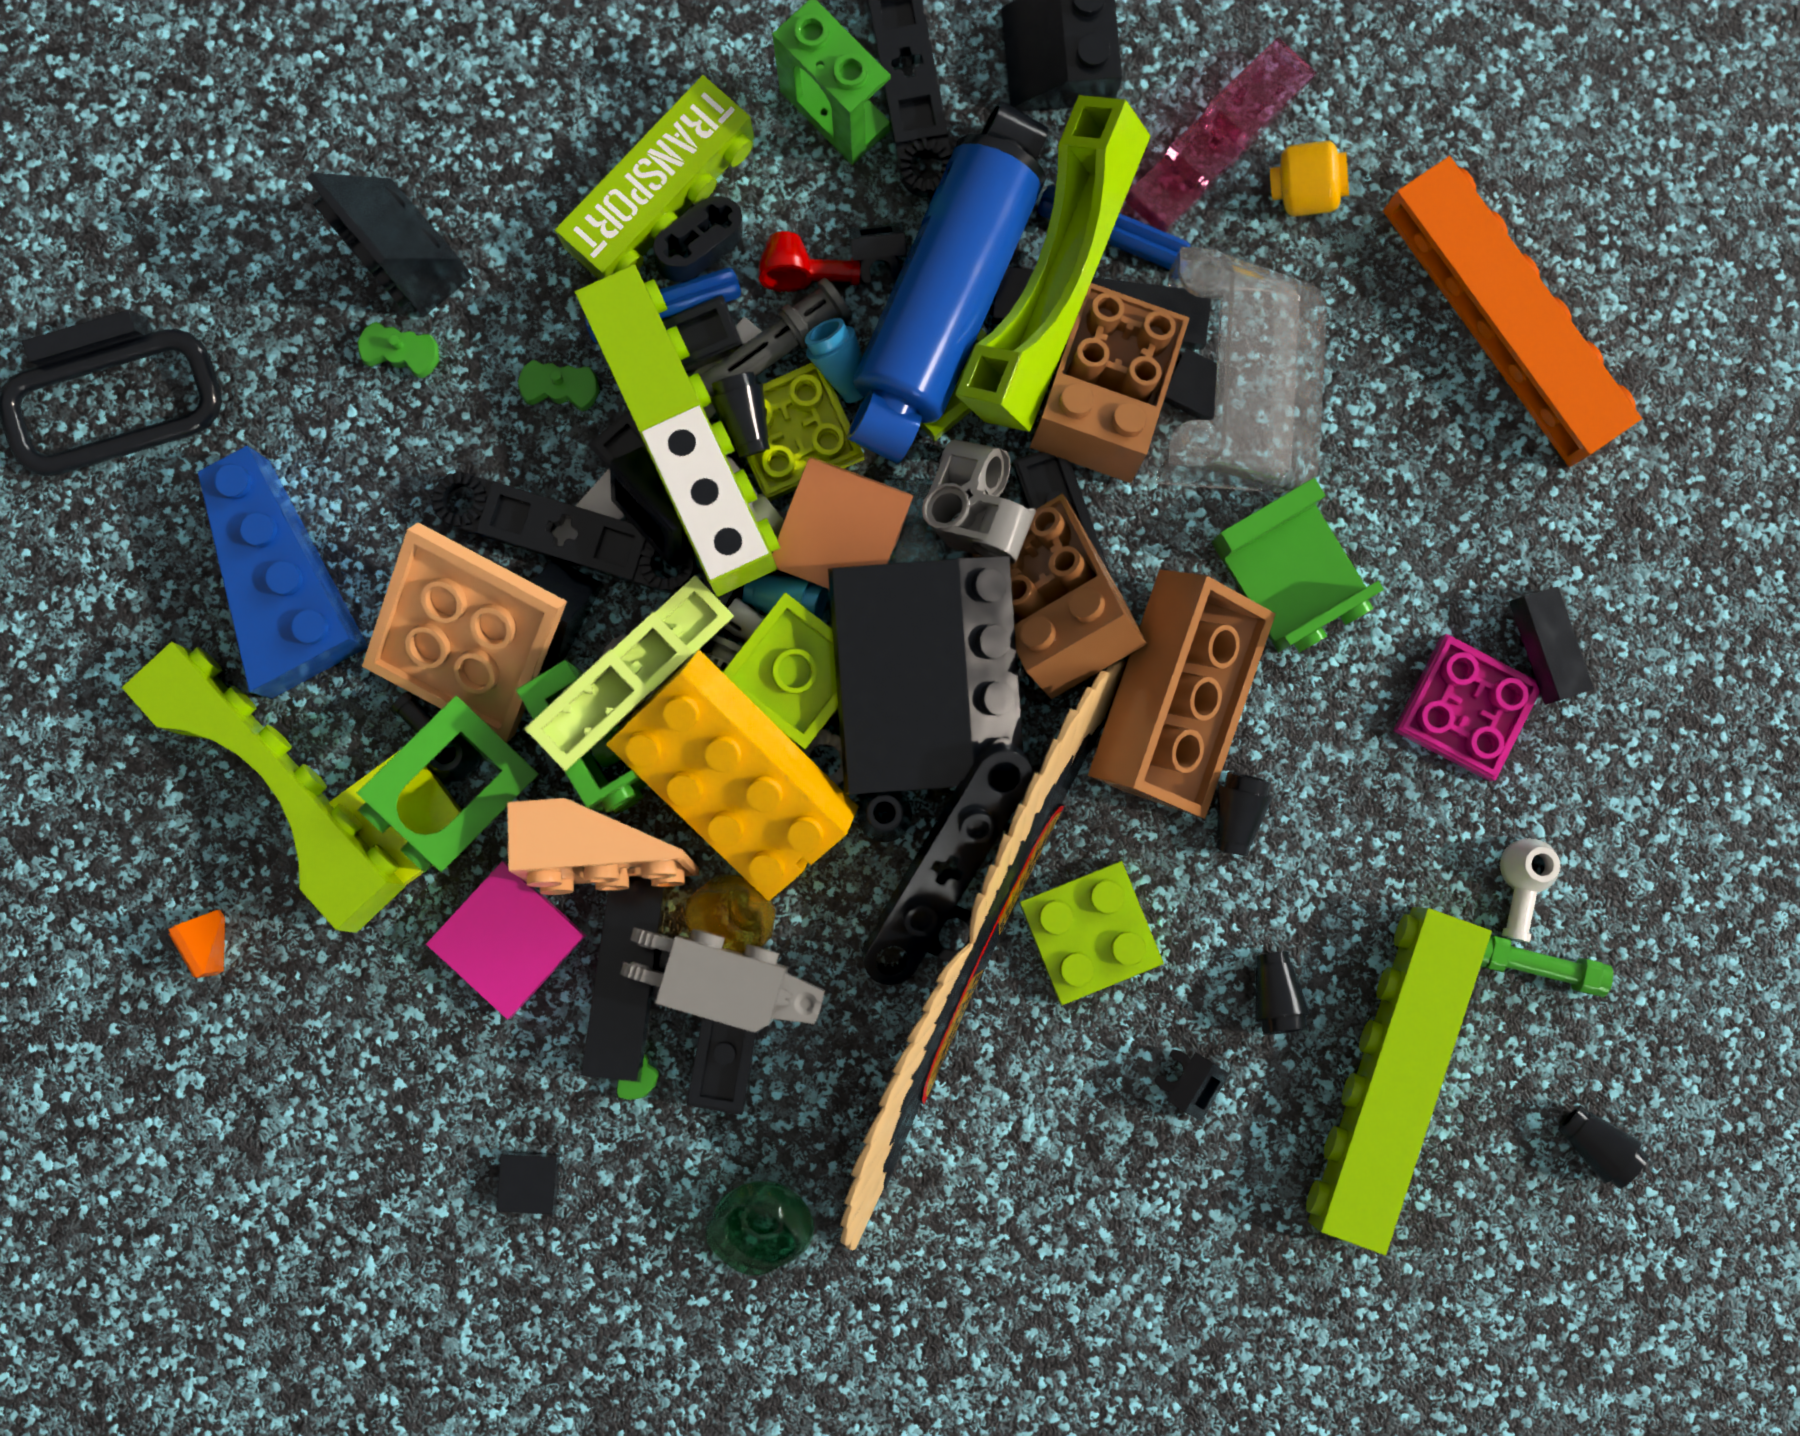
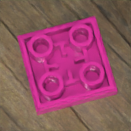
M1444 634L1437 642L1393 731L1489 782L1496 781L1540 690L1535 679L1448 634Z
M501 861L426 945L508 1020L517 1013L587 935L545 896L540 894L535 887L527 886L526 881L508 871V863L506 861Z

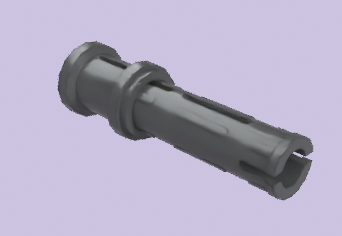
M825 277L817 282L818 289L794 306L784 305L780 308L781 312L777 314L778 321L747 343L741 345L736 351L708 371L700 374L710 398L714 397L712 383L747 372H754L756 377L796 347H799L801 350L804 348L808 349L805 337L818 324L833 318H841L844 323L851 319V312L830 281Z

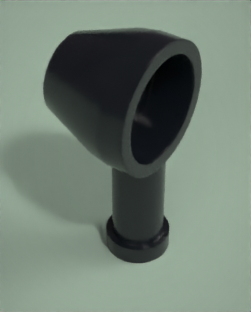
M406 692L392 704L390 710L395 716L399 715L418 733L432 717L416 701L417 697L414 694ZM458 734L450 742L456 750V755L452 762L448 764L443 763L438 754L427 764L433 774L441 780L449 782L466 780L480 766L482 755Z

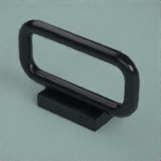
M124 310L23 340L22 344L28 362L36 364L37 367L23 370L10 377L0 390V422L9 448L19 464L28 471L42 476L65 474L198 434L212 425L219 416L222 405L221 388L210 355L203 343L191 333L179 329H165L152 332L148 318L131 310ZM175 350L181 352L187 358L199 393L198 406L194 411L55 454L46 455L35 449L21 409L22 400L28 393L166 351Z

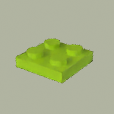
M785 592L724 669L723 673L783 733L802 749L806 750L838 708L833 631L831 627Z
M1122 861L1019 901L1061 1006L1164 964Z

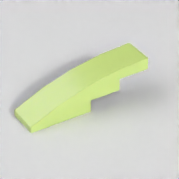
M696 575L693 576L615 648L610 649L535 718L525 730L567 771L731 621L734 615Z

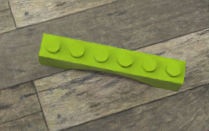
M1078 95L1058 144V173L1054 204L1047 235L1037 264L1023 293L1009 314L989 335L975 345L955 393L963 403L986 423L1026 432L1031 431L1151 137L1125 99Z
M170 642L121 688L156 727L182 736L213 740L239 755L261 775L279 800L292 829L298 857L299 889L335 930L357 933L406 887L394 873L399 869L397 862L379 845L374 844L370 848L357 834L363 826L351 811L341 804L333 808L328 803L330 801L322 793L327 788V785L321 777L307 765L302 764L299 767L287 754L292 748L290 743L275 728L268 724L263 727L252 715L257 709L255 704L240 689L233 685L228 688L220 680L217 674L222 671V668L206 651L200 647H196L192 651L174 642Z

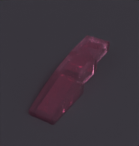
M1277 37L1210 101L1204 114L1169 146L1165 156L1129 190L1125 202L1151 226L1167 233L1267 130L1309 84L1317 72Z

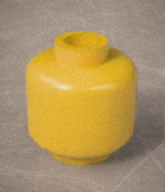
M1328 140L1287 146L1281 154L1280 166L1270 168L1272 201L1283 199L1284 209L1292 217L1335 211L1340 205L1341 197L1349 196L1347 152L1338 153L1336 145Z

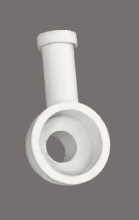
M1532 838L1521 839L1511 843L1504 850L1500 860L1502 877L1514 889L1507 926L1503 928L1502 937L1530 943L1532 934L1529 933L1537 893L1553 885L1560 871V860L1555 850L1549 844ZM1536 855L1540 856L1545 863V869L1541 875L1536 874L1532 869V860Z

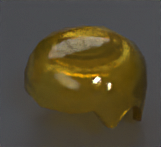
M721 874L712 878L687 899L684 919L690 935L692 928L725 937L723 948L744 953L747 944L762 947L772 937L776 911L771 900L768 902L744 877L736 874Z

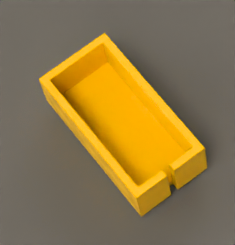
M700 650L640 705L606 743L631 770L768 902L802 874L807 863L812 865L847 835L859 807Z

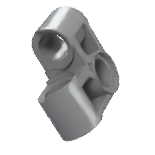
M958 439L951 440L942 452L938 471L922 506L923 518L950 548L984 557L1009 556L1010 564H1014L1017 561L1036 511L1035 508L1027 509L1016 502L999 497L1005 489L1010 475L1011 465L1007 451ZM957 513H960L956 519L950 522L952 517H954Z

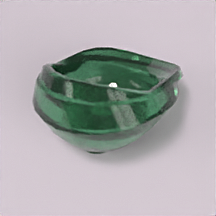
M756 1180L729 1191L720 1199L712 1213V1219L705 1227L706 1241L714 1253L731 1268L749 1276L769 1273L797 1259L809 1247L814 1233L813 1218L808 1206L801 1197L787 1185L772 1180Z

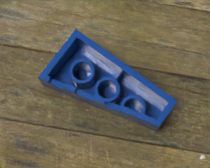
M245 446L198 471L249 692L273 699L368 648L270 460L249 446Z

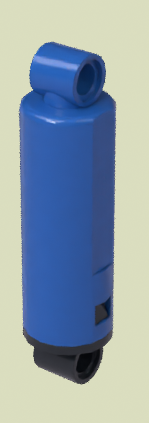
M1002 100L997 103L990 113L980 134H967L958 139L939 186H937L924 215L921 227L853 377V385L864 399L853 418L847 439L895 464L901 462L907 454L917 435L920 424L936 422L945 412L1046 180L1044 170L1036 161V158L1048 135V127Z

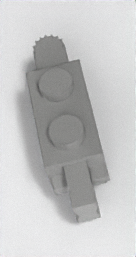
M639 928L633 929L630 940L636 942L638 946L670 952L665 972L651 969L648 965L634 961L631 963L623 962L620 975L660 987L655 1004L754 1033L769 1025L773 1019L809 1024L816 1023L825 990L787 973L789 967L777 963L779 953L747 944L743 954L723 948L725 937L692 928L690 938L685 936L671 938Z

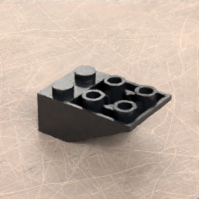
M313 172L306 177L320 195L312 204L402 309L411 303L422 317H425L472 278V275L461 259L391 178Z

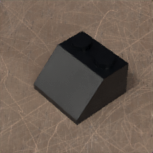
M1014 0L1001 7L1010 106L1021 112L1074 108L1078 95L1117 98L1122 81V68L1115 0Z

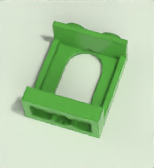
M808 0L772 33L780 92L853 166L891 131V122L869 100L871 96L891 79V75L817 0Z
M564 660L516 689L532 718L535 719L578 680L584 672ZM590 750L565 771L586 808L603 812L613 811L615 814H619L644 798L640 790L648 786L633 770L609 783Z
M456 695L357 792L366 802L358 811L382 834L392 826L408 842L400 850L424 873L432 865L442 872L507 807V802H512L539 774ZM460 734L500 773L445 828L437 833L428 835L414 833L406 828L399 819L397 812L398 797L404 787Z

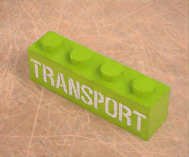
M702 75L555 229L564 249L598 280L634 264L639 271L644 262L643 256L653 246L655 238L661 230H664L682 216L693 203L697 205L702 200L707 199L717 185L716 179L729 165L732 167L738 166L748 156L755 139L751 117L708 78Z

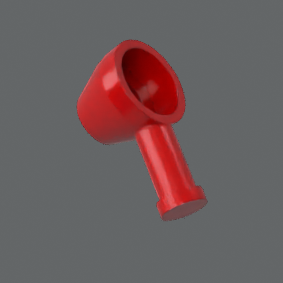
M780 231L771 234L767 239L759 261V282L765 288L779 292L801 290L812 281H819L824 277L830 282H849L850 285H859L860 260L853 261V258H850V260L810 259L798 234Z

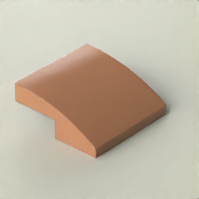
M810 457L777 539L781 548L772 554L778 570L829 589L828 569L888 564L914 495Z

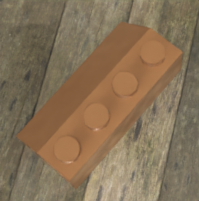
M1159 569L1139 627L1147 645L1129 655L1087 776L1124 792L1206 819L1276 613L1207 575Z

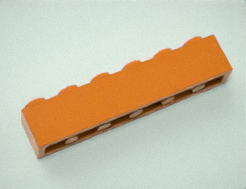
M1450 155L1397 190L1382 210L1569 468L1643 419L1636 410V403L1632 394L1624 386L1616 383L1603 365L1604 360L1599 349L1593 343L1583 338L1572 323L1571 313L1566 304L1559 298L1553 297L1540 279L1539 269L1535 262L1528 255L1520 252L1509 237L1503 218L1487 207L1476 192V184L1472 176L1465 169L1458 167Z

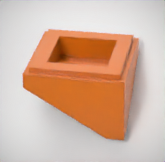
M221 910L209 912L168 929L170 938L193 977L215 976L224 971L225 916Z

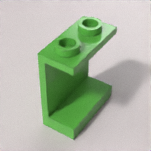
M1315 477L1222 531L1211 542L1243 596L1276 613L1268 637L1278 652L1292 644L1298 653L1304 651L1327 637L1322 627L1334 619L1340 617L1344 625H1347L1373 610L1374 608L1368 599L1384 590L1379 581L1366 587L1320 513L1316 504L1326 495Z

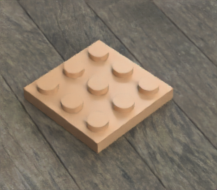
M416 523L406 531L362 667L440 709H443L457 695L507 743L516 734L526 708L516 689L538 677L567 601L434 530Z

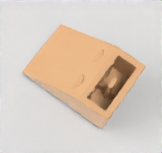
M566 798L507 802L508 871L526 881L527 886L540 887V894H569L574 892V884L595 883V889L599 891L625 890L629 888V877L632 876L651 879V886L675 887L684 885L686 876H699V867L682 849Z

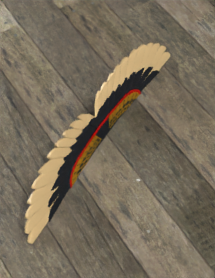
M1123 660L1110 665L1105 671L1101 670L1092 686L1086 687L1076 709L1068 711L1057 739L1053 738L1039 774L1034 773L1022 804H1018L1008 835L1004 834L1002 836L995 864H990L988 867L981 894L977 893L972 912L956 905L948 920L958 918L967 924L969 928L968 942L963 948L951 951L941 944L938 934L928 950V953L949 963L936 979V982L939 984L931 992L922 1007V1011L925 1013L920 1017L907 1038V1041L910 1043L893 1069L895 1074L888 1083L878 1104L882 1108L863 1140L866 1144L851 1171V1176L855 1178L844 1200V1204L847 1206L840 1222V1226L843 1227L840 1243L844 1244L849 1250L856 1249L883 1189H886L920 1104L924 1105L975 989L1036 861L1065 806L1062 802L1103 728L1102 722L1116 695L1127 664Z

